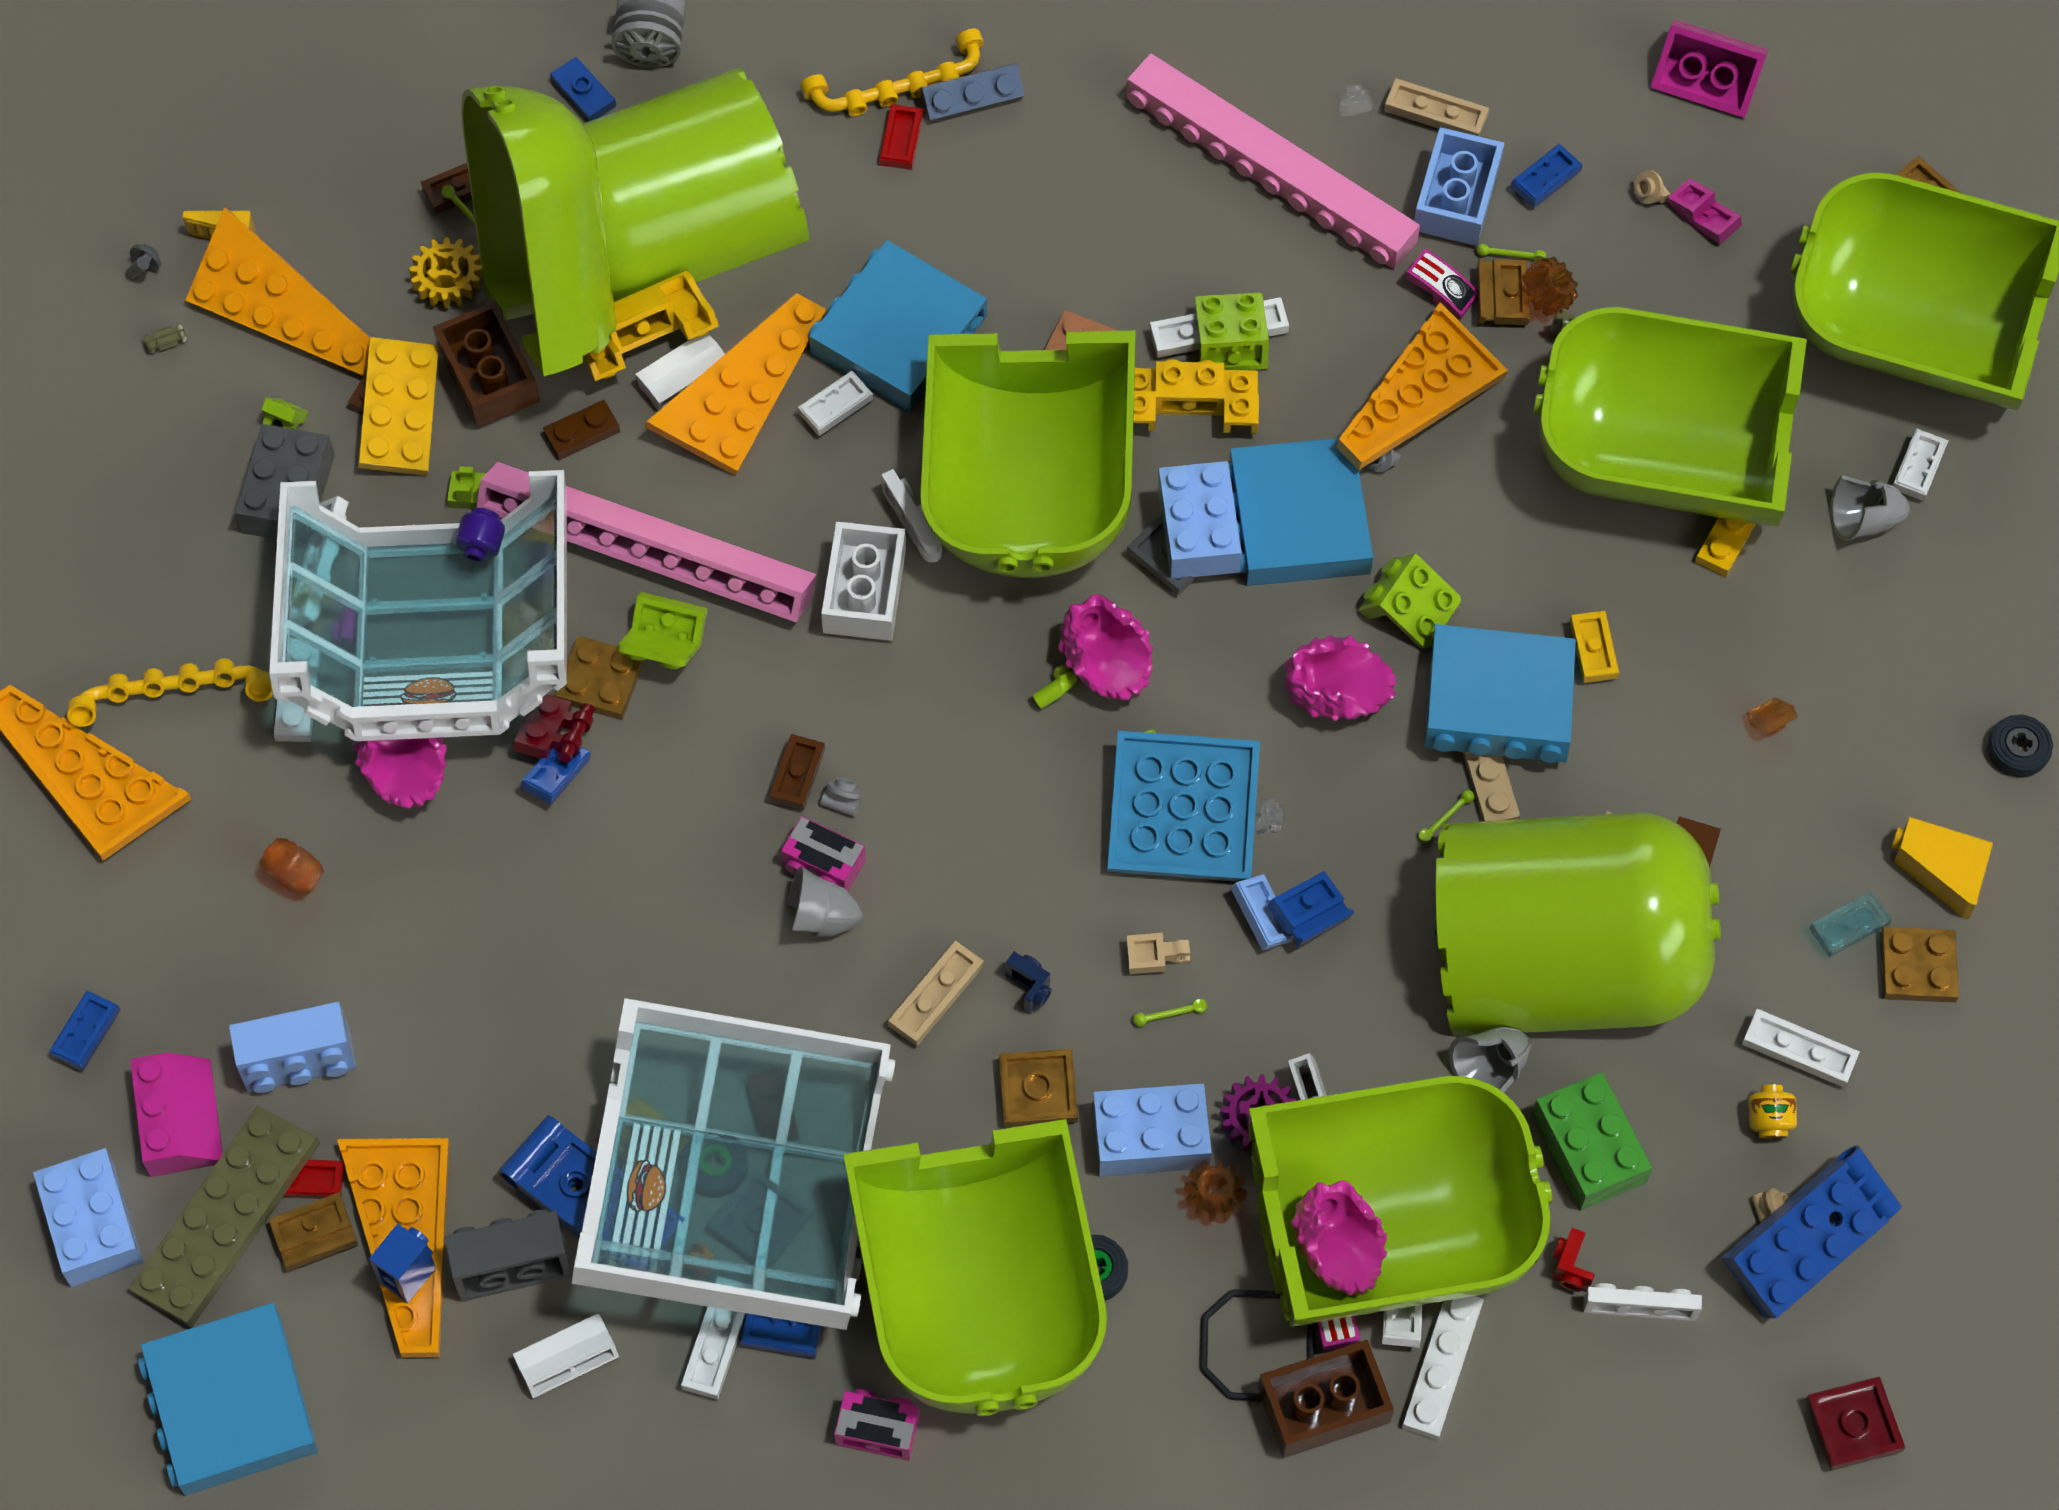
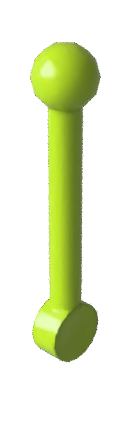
M445 185L441 192L443 198L451 199L475 225L474 214L455 195L454 187Z
M1480 244L1476 249L1477 254L1481 257L1491 254L1533 259L1536 263H1544L1547 256L1546 252L1541 250L1532 253L1489 248L1487 244Z
M1464 790L1461 793V798L1429 829L1420 830L1419 841L1423 844H1429L1432 841L1433 834L1465 803L1473 802L1475 798L1474 793L1471 790Z
M1200 998L1196 999L1192 1005L1147 1015L1137 1013L1133 1017V1022L1136 1026L1142 1027L1149 1021L1194 1012L1198 1015L1204 1014L1207 1009V1003L1204 999Z

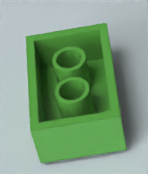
M1603 1072L1536 1099L1531 1115L1580 1211L1647 1183L1653 1168Z

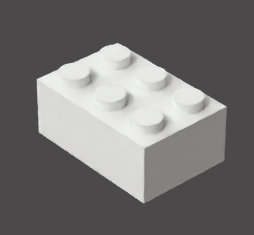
M836 521L821 614L823 633L893 640L906 553L905 529Z

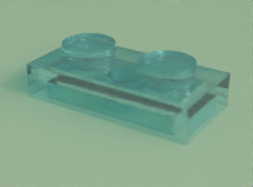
M1869 891L1813 922L1809 929L1830 958L1881 930L1883 927L1888 926L1892 919L1874 893Z

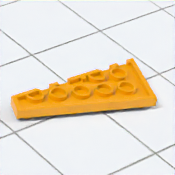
M224 207L185 301L364 376L367 371L370 336L343 314L327 297L323 296L276 251L272 250L234 213Z
M796 293L646 421L644 427L736 476L809 343L810 338L808 335L810 329L816 321H821L826 309Z
M1440 302L1428 321H1425L1420 328L1417 336L1411 344H1408L1386 374L1383 382L1377 390H1374L1366 405L1357 413L1340 436L1336 448L1360 470L1505 379L1508 370Z
M8 685L0 691L1 734L102 861L192 800L190 793L180 787H174L166 782L162 776L153 771L151 773L135 763L134 759L91 733L87 734L77 728L68 719L61 718L49 711L43 704L12 685Z
M337 1139L371 1255L397 1223L407 1230L410 1227L416 1228L429 1240L426 1244H428V1247L433 1252L432 1258L436 1269L409 1303H406L381 1284L380 1287L401 1356L440 1357L450 1152L449 1139Z

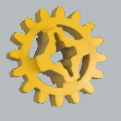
M445 237L443 244H438L433 239L431 240L432 247L430 249L421 246V256L413 255L412 261L414 266L409 267L413 289L418 290L421 300L429 297L432 306H435L438 301H443L444 307L448 308L450 301L453 300L460 306L462 305L461 297L466 296L472 299L474 298L472 288L481 289L482 287L480 278H483L480 254L475 255L474 246L472 245L464 248L462 239H458L455 244L450 243L449 237ZM429 267L430 269L427 271L428 277L425 278V272ZM466 267H469L468 274L466 277H464L463 275L466 274Z

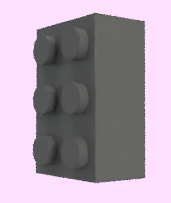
M266 424L261 425L235 510V516L241 533L277 539L280 482L316 481L319 502L321 503L335 456L329 435ZM293 521L292 542L306 544L310 530Z
M536 1210L529 1213L526 1218L513 1221L510 1218H501L491 1222L490 1226L478 1229L462 1227L456 1229L452 1235L445 1236L452 1276L461 1302L572 1277L557 1211Z

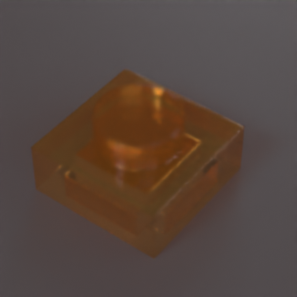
M1776 697L1746 713L1751 726L1768 734L1784 729L1787 723L1798 718L1794 705Z

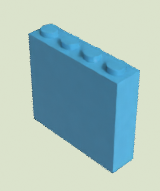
M886 240L880 249L876 248L872 251L861 273L857 272L852 276L844 294L841 297L837 296L832 301L828 314L824 319L814 323L808 335L810 338V352L844 374L853 371L869 389L911 413L926 395L928 336L935 334H974L987 317V298Z
M1339 438L1230 448L1228 465L1242 550L1239 574L1245 573L1247 586L1371 574L1373 553L1359 470L1336 448Z
M1435 624L1431 646L1424 748L1436 749L1441 752L1459 751L1474 755L1487 754L1506 756L1510 759L1526 758L1542 760L1547 763H1566L1571 744L1576 639Z
M274 1302L141 1344L144 1357L138 1359L139 1368L144 1381L148 1379L151 1381L153 1392L147 1394L149 1405L154 1416L160 1415L163 1426L157 1429L158 1439L162 1450H169L172 1463L166 1465L168 1476L172 1486L178 1485L185 1496L319 1453L280 1314Z

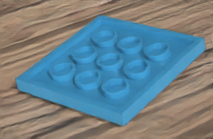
M1118 730L1107 872L1235 882L1251 878L1260 741Z

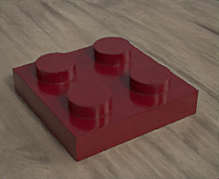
M1880 1376L1807 1396L1806 1402L1830 1470L1900 1453L1906 1448Z

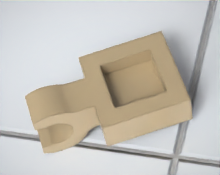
M1163 932L1127 935L1130 974L1166 971L1165 961L1176 964L1190 962L1189 940L1163 942Z

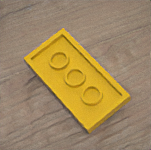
M370 337L358 468L427 476L439 345Z

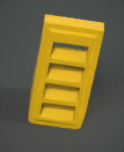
M183 211L182 217L188 235L210 240L222 211ZM231 211L241 222L255 232V225L250 211Z

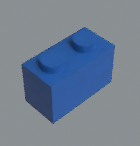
M397 1223L370 1256L369 1261L378 1283L406 1303H409L435 1271L436 1266L432 1258L433 1252L428 1247V1244H426L429 1241L427 1237L414 1227H410L407 1230Z

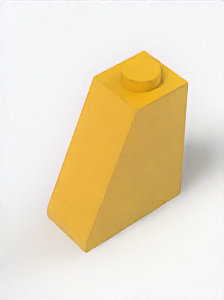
M1909 817L1904 829L1897 827L1891 848L1897 849L1894 863L1958 915L1966 919L1970 918L1977 904L1993 842Z

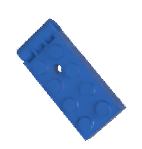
M547 1115L502 1165L498 1172L506 1182L515 1189L520 1190V1194L539 1209L548 1210L549 1212L557 1211L560 1225L578 1239L580 1238L597 1152L566 1129L555 1118ZM615 1167L602 1242L612 1243L625 1175L617 1167ZM574 1185L583 1186L579 1191L571 1190ZM627 1201L625 1206L619 1245L623 1244L624 1233L629 1211ZM661 1204L656 1210L649 1250L654 1248ZM667 1207L660 1252L665 1253L675 1243L678 1220L681 1224L685 1221L669 1207ZM649 1212L645 1213L644 1224L639 1248L642 1249L644 1245ZM639 1213L634 1215L630 1247H633ZM599 1254L615 1267L651 1272L657 1265L656 1263Z
M1858 1145L1852 1146L1842 1152L1829 1166L1723 1255L1721 1259L1762 1316L1777 1319L1888 1223V1219L1894 1216L1901 1209L1902 1205ZM1830 1214L1833 1216L1832 1223L1829 1221Z

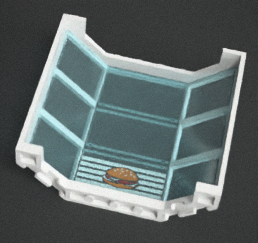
M564 470L529 471L531 497L501 520L505 525V533L500 551L497 556L485 558L484 562L481 563L466 559L463 556L464 552L456 546L455 538L460 523L359 528L320 505L316 481L280 482L269 672L274 698L285 704L290 700L303 707L305 715L326 726L331 722L344 729V736L354 741L500 735L509 728V722L519 714L525 716L542 703V697L552 689L558 691L567 684V493Z
M624 998L610 1082L617 1084H609L586 1213L575 1259L572 1284L847 1330L850 1316H858L861 1294L854 1293L855 1283L859 1279L862 1259L855 1258L856 1248L860 1247L843 1154L871 1150L884 1082H892L895 1060L889 1059L891 1044Z

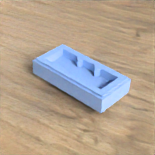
M1264 874L1236 882L1231 887L1262 951L1291 942L1294 939L1291 933L1287 934L1267 906L1276 896Z

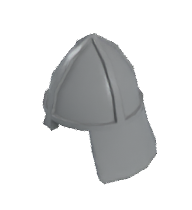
M1840 475L1831 497V524L1836 536L1842 541H1850L1862 536L1877 535L1879 532L1888 531L1905 520L1910 512L1907 498L1896 487L1886 484L1881 480L1866 482Z
M802 866L797 869L787 899L788 906L797 909L792 925L793 931H807V935L817 938L834 936L851 930L863 920L864 916L858 902L845 888L813 874Z
M1497 1027L1470 1036L1456 1037L1450 1044V1065L1455 1076L1481 1080L1505 1093L1524 1070L1532 1045L1529 1037L1520 1030Z

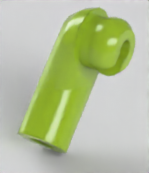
M1065 664L1058 666L1054 670L1053 676L1056 678L1054 681L1032 694L1041 709L1061 698L1076 684L1077 676Z

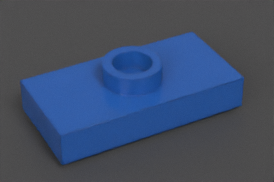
M574 57L550 73L551 81L588 122L599 118L616 107V99L577 57Z
M1559 143L1513 179L1511 188L1535 208L1578 174L1583 164Z
M581 747L579 753L573 755L571 761L566 763L559 760L557 756L559 752L552 749L548 759L541 758L522 779L521 788L552 804L590 760V751Z
M86 991L49 1050L51 1057L83 1071L120 1012L119 1006Z
M747 1313L741 1346L816 1358L822 1326Z

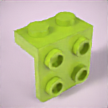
M1416 553L1399 558L1393 557L1383 566V575L1379 581L1373 584L1364 594L1365 601L1358 611L1367 620L1386 615L1421 649L1429 648L1432 646L1435 624L1446 625L1459 606L1461 597Z
M640 592L636 599L632 628L618 643L617 650L625 653L626 657L632 660L644 661L649 659L658 661L661 666L669 669L684 667L701 648L708 608Z

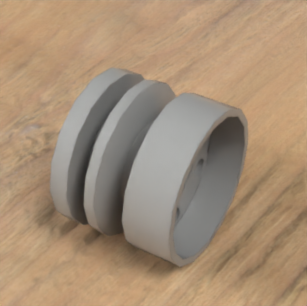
M617 0L616 22L614 23V34L612 36L614 52L626 62L641 67L656 68L675 62L681 53L686 1Z

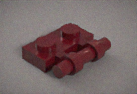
M546 694L542 697V703L527 714L514 739V751L548 759L551 750L554 749L559 752L557 755L559 760L566 763L570 762L573 755L579 753L583 744L581 739L583 734L588 732L593 724L594 706L584 703L579 711L572 713V701ZM563 728L570 730L564 735L560 734Z

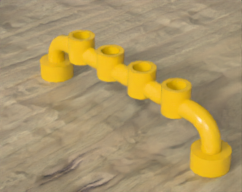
M979 29L965 30L955 38L960 53L967 54L965 60L955 64L954 62H945L940 64L935 70L924 73L922 71H914L904 79L894 82L884 80L877 83L874 88L867 90L853 89L846 92L840 98L831 99L825 96L829 91V87L825 77L821 74L805 78L801 81L800 88L804 98L813 100L822 110L838 112L847 109L849 116L857 117L868 110L866 103L878 100L881 107H890L891 104L895 105L899 101L897 94L910 91L912 98H921L920 87L958 78L971 72L978 65L980 59L979 49L983 47L984 41Z
M222 658L215 662L214 670L200 671L196 665L187 663L179 668L178 675L164 676L161 670L151 668L144 672L143 680L129 681L128 677L124 674H113L108 678V684L89 688L79 696L72 698L68 703L67 718L75 726L86 727L91 725L96 719L97 706L95 701L109 698L113 702L120 703L127 700L129 695L145 694L148 697L156 698L161 696L164 690L179 688L184 692L191 693L196 691L200 685L216 684L219 687L227 688L233 685L235 680L246 679L245 692L253 701L263 702L270 699L273 695V690L268 672L250 665L235 666L230 659Z

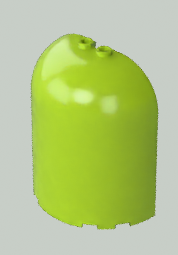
M741 68L721 73L583 123L592 139L597 157L614 302L686 270L689 271L695 282L809 241L804 209L800 208L799 198L796 193L799 189L792 167L790 165L784 167L786 165V158L782 149L783 143L760 93L752 80H747L745 72Z
M484 86L466 89L462 95L461 118L485 295L491 303L496 301L505 320L534 314L536 333L522 336L523 348L543 376L570 369L583 363V356L589 352H601L610 343V334L616 331V316L600 180L592 139L583 123L569 108L546 94L511 86Z
M1890 173L1860 174L1834 186L1818 205L1812 225H1804L1798 244L1805 246L1802 255L1795 254L1790 274L1796 275L1793 288L1794 311L1806 337L1819 350L1835 359L2017 411L2024 398L2039 344L2037 340L2049 296L2059 272V221Z
M1622 307L1600 308L1583 313L1571 320L1560 331L1552 347L1549 365H1541L1538 386H1543L1544 392L1543 394L1536 395L1533 414L1540 415L1539 436L1546 460L1563 481L1573 488L1590 495L1778 527L1785 512L1792 453L1789 452L1793 415L1800 396L1807 339Z
M1136 330L1066 332L1067 350L1001 351L997 333L935 334L928 336L921 504L931 531L951 554L968 565L992 574L1016 578H1041L1067 573L1090 563L1105 552L1116 540L1127 520L1132 497Z
M1627 812L1443 824V830H1440L1438 838L1439 854L1443 855V858H1436V920L1438 949H1440L1442 961H1445L1447 966L1441 967L1443 995L1446 996L1448 1006H1452V1009H1447V1017L1453 1036H1470L1497 1027L1513 1028L1520 1030L1522 1033L1654 1026L1682 1015L1699 1000L1706 990L1715 963L1714 940H1721L1720 918L1712 917V905L1720 904L1718 883H1712L1708 861L1698 842L1686 829L1676 822L1653 813Z
M1444 1076L1249 1108L1250 1141L1255 1140V1142H1252L1253 1156H1251L1254 1184L1255 1186L1260 1185V1190L1257 1192L1259 1204L1257 1208L1275 1292L1276 1294L1283 1293L1280 1296L1281 1310L1285 1320L1290 1322V1327L1496 1292L1507 1288L1521 1279L1534 1266L1543 1252L1550 1231L1548 1203H1552V1192L1549 1181H1540L1537 1169L1544 1166L1542 1151L1539 1145L1534 1146L1528 1123L1518 1106L1505 1093L1489 1083L1464 1076ZM1340 1180L1349 1182L1356 1192L1363 1197V1200L1368 1203L1375 1216L1381 1219L1382 1229L1387 1234V1241L1384 1246L1387 1256L1382 1261V1273L1378 1276L1374 1289L1366 1290L1363 1295L1357 1293L1355 1296H1348L1341 1290L1338 1291L1326 1287L1325 1282L1319 1280L1315 1272L1310 1270L1305 1256L1301 1254L1297 1238L1294 1236L1292 1220L1295 1218L1296 1204L1302 1200L1307 1190L1313 1188L1317 1182H1322L1326 1185H1332Z
M1066 1119L993 1130L990 1144L920 1155L918 1142L843 1154L880 1353L891 1376L904 1391L916 1400L939 1410L989 1416L999 1411L1010 1409L1025 1410L1035 1407L1038 1401L1057 1394L1084 1374L1093 1363L1103 1343L1106 1333L1107 1312Z

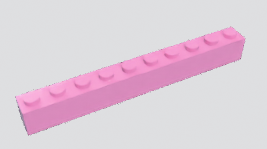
M1152 53L1127 79L1126 98L1136 108L1144 109L1151 113L1161 124L1171 126L1179 131L1189 142L1199 144L1207 149L1214 158L1224 160L1235 167L1242 176L1250 177L1261 184L1270 194H1277L1288 201L1295 210L1305 212L1316 219L1320 226L1333 230L1351 246H1358L1370 254L1379 264H1386L1395 270L1417 244L1420 224Z
M497 462L480 481L476 508L492 510L501 518L507 516L531 497L529 472ZM566 486L568 542L793 622H797L811 604L817 574ZM557 511L534 528V530L557 537Z

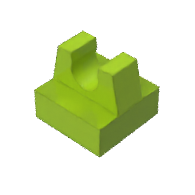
M269 397L265 398L261 409L265 412L263 424L276 426L277 421L280 420L284 428L297 430L300 423H305L309 412L280 398Z
M460 466L459 471H452L447 499L448 507L476 508L480 481L486 473H477L474 467Z

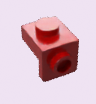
M1571 1228L1568 1239L1560 1237L1553 1258L1559 1260L1553 1279L1559 1281L1562 1287L1570 1291L1580 1292L1583 1290L1587 1292L1595 1274L1574 1266L1586 1232Z

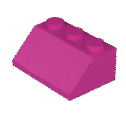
M1675 19L1671 24L1650 88L1745 118L1769 49Z
M168 1052L130 1059L142 1162L150 1177L214 1166L223 1155L211 1060Z

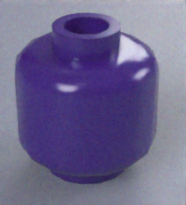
M474 508L472 512H467L461 517L455 544L464 552L463 556L466 559L481 563L484 562L485 558H493L498 555L505 533V525L499 519L500 516L496 512L485 508Z

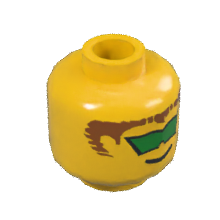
M1761 1085V1092L1752 1094L1749 1097V1126L1752 1131L1759 1133V1138H1787L1788 1132L1795 1130L1797 1127L1796 1097L1792 1093L1783 1092V1085Z

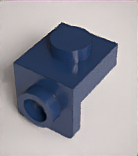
M1013 951L1006 961V976L1029 990L1024 998V1011L1031 1014L1036 1006L1042 1007L1051 995L1050 973L1042 969V965L1035 958L1029 955L1021 956Z

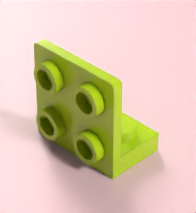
M1262 293L1196 296L1195 308L1200 337L1199 362L1211 360L1215 363H1224V370L1268 369L1269 335Z

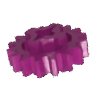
M1260 1074L1258 1082L1253 1083L1252 1079L1246 1076L1243 1087L1233 1083L1231 1088L1233 1095H1224L1223 1104L1226 1106L1221 1107L1220 1117L1226 1120L1222 1122V1131H1232L1229 1139L1231 1144L1238 1140L1242 1141L1241 1151L1246 1152L1252 1146V1142H1255V1140L1250 1141L1249 1132L1241 1127L1245 1126L1249 1130V1108L1258 1107L1259 1104L1261 1106L1298 1101V1098L1288 1099L1291 1091L1289 1085L1282 1089L1278 1088L1279 1078L1275 1077L1271 1083H1265L1264 1074ZM1254 1095L1248 1101H1242L1246 1097Z

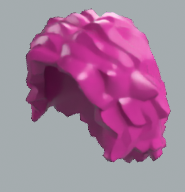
M1094 594L1082 604L1070 605L1069 610L1064 615V621L1060 628L1061 639L1058 646L1059 651L1066 656V667L1072 668L1074 674L1079 676L1084 685L1089 686L1093 692H1098L1100 696H1104L1106 699L1119 698L1125 701L1129 700L1130 696H1139L1142 688L1149 686L1148 679L1153 668L1151 660L1153 647L1149 644L1150 633L1148 629H1143L1142 622L1131 615V611L1118 608L1116 604L1102 595Z
M1330 635L1321 640L1316 637L1308 645L1299 647L1293 656L1286 661L1284 666L1287 673L1284 683L1290 695V702L1298 705L1314 718L1325 716L1335 722L1342 718L1350 720L1357 719L1361 715L1366 717L1369 713H1378V710L1386 705L1388 700H1392L1396 694L1393 686L1396 685L1397 681L1395 674L1392 673V668L1381 660L1379 654L1369 650V644L1366 642L1359 643L1351 635L1345 638H1334V636Z
M439 737L356 741L353 748L358 753V759L355 761L357 767H360L361 774L365 776L374 792L387 801L389 805H400L402 808L411 809L413 805L418 808L423 806L426 800H434L435 794L439 791L444 779V769L447 766L445 761L447 746L442 743L444 738Z
M1340 1180L1332 1185L1317 1182L1313 1188L1307 1190L1302 1200L1296 1204L1295 1218L1292 1220L1294 1236L1297 1238L1301 1254L1305 1256L1310 1270L1315 1272L1319 1280L1325 1282L1326 1287L1338 1291L1341 1290L1348 1296H1355L1357 1293L1363 1295L1366 1290L1374 1289L1377 1278L1382 1273V1261L1387 1256V1251L1384 1249L1387 1234L1382 1229L1381 1219L1375 1216L1368 1203L1363 1200V1197L1356 1192L1349 1182Z

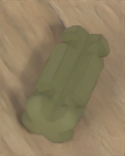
M1561 309V313L1555 314L1549 330L1550 337H1557L1560 331L1575 318L1574 314L1568 313V309Z
M177 323V327L173 329L171 326L154 331V335L150 337L148 334H145L144 341L148 351L155 353L154 349L159 348L161 351L178 345L177 341L182 340V343L186 342L187 336L182 324Z

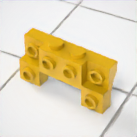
M686 270L615 301L616 331L610 334V343L599 353L589 352L584 355L583 363L595 381L610 378L618 371L626 368L622 354L677 329H680L688 340L702 337L708 334L710 330L719 327L713 308L704 298L692 275Z
M1175 359L1164 362L1156 361V368H1135L1134 423H1148V431H1155L1156 414L1223 416V433H1230L1231 425L1251 426V434H1258V371L1224 370V363H1215L1211 360L1181 362Z

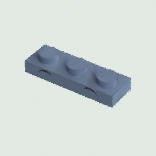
M1017 63L920 87L928 120L1025 96Z

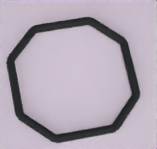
M1233 1289L1222 1296L1202 1315L1200 1369L1226 1398L1230 1400L1262 1401L1260 1393L1231 1392L1207 1368L1208 1319L1232 1297L1280 1299L1283 1293L1276 1294L1275 1291ZM1315 1323L1308 1324L1307 1359L1315 1357Z

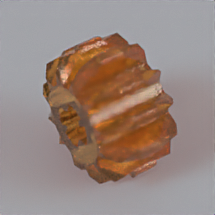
M1555 257L1539 259L1531 264V267L1522 276L1525 284L1521 289L1527 293V301H1531L1534 304V310H1541L1545 316L1561 313V309H1569V306L1578 297L1575 288L1579 284L1573 280V272H1569L1566 269L1565 262L1559 263Z
M276 838L265 849L264 855L259 861L263 871L269 874L270 878L298 895L308 894L312 888L314 889L324 872L320 861L315 859L303 847L298 846L294 841H289L287 838Z
M1220 1158L1216 1160L1215 1167H1211L1204 1160L1201 1162V1171L1192 1168L1189 1172L1191 1181L1184 1184V1191L1189 1194L1186 1197V1205L1197 1206L1195 1209V1216L1197 1218L1205 1212L1209 1213L1208 1220L1210 1223L1215 1222L1216 1214H1220L1226 1222L1230 1220V1211L1239 1213L1242 1210L1240 1201L1247 1198V1190L1242 1188L1246 1180L1244 1175H1235L1236 1166L1234 1164L1229 1165L1226 1169L1222 1168L1223 1162ZM1215 1186L1217 1187L1216 1191H1219L1221 1188L1222 1194L1214 1195V1190L1209 1193V1188Z

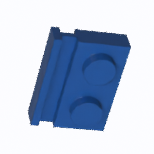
M1325 871L1273 898L1267 905L1287 934L1291 933L1294 936L1297 947L1348 920L1355 913L1352 908L1348 910L1343 903L1344 897Z

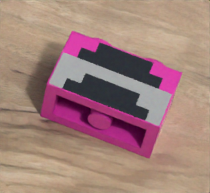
M803 816L800 817L781 850L782 865L785 866V869L790 874L795 875L797 869L802 866L813 874L831 881L849 891L866 861L864 845Z
M856 1389L854 1393L845 1391L834 1434L835 1445L910 1461L920 1420L919 1407L913 1406L914 1403L911 1400L901 1397H893L890 1401L876 1398L877 1395L864 1389Z

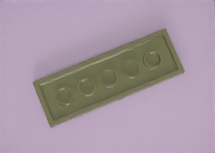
M257 1105L128 1288L129 1291L192 1328L320 1144L318 1139Z

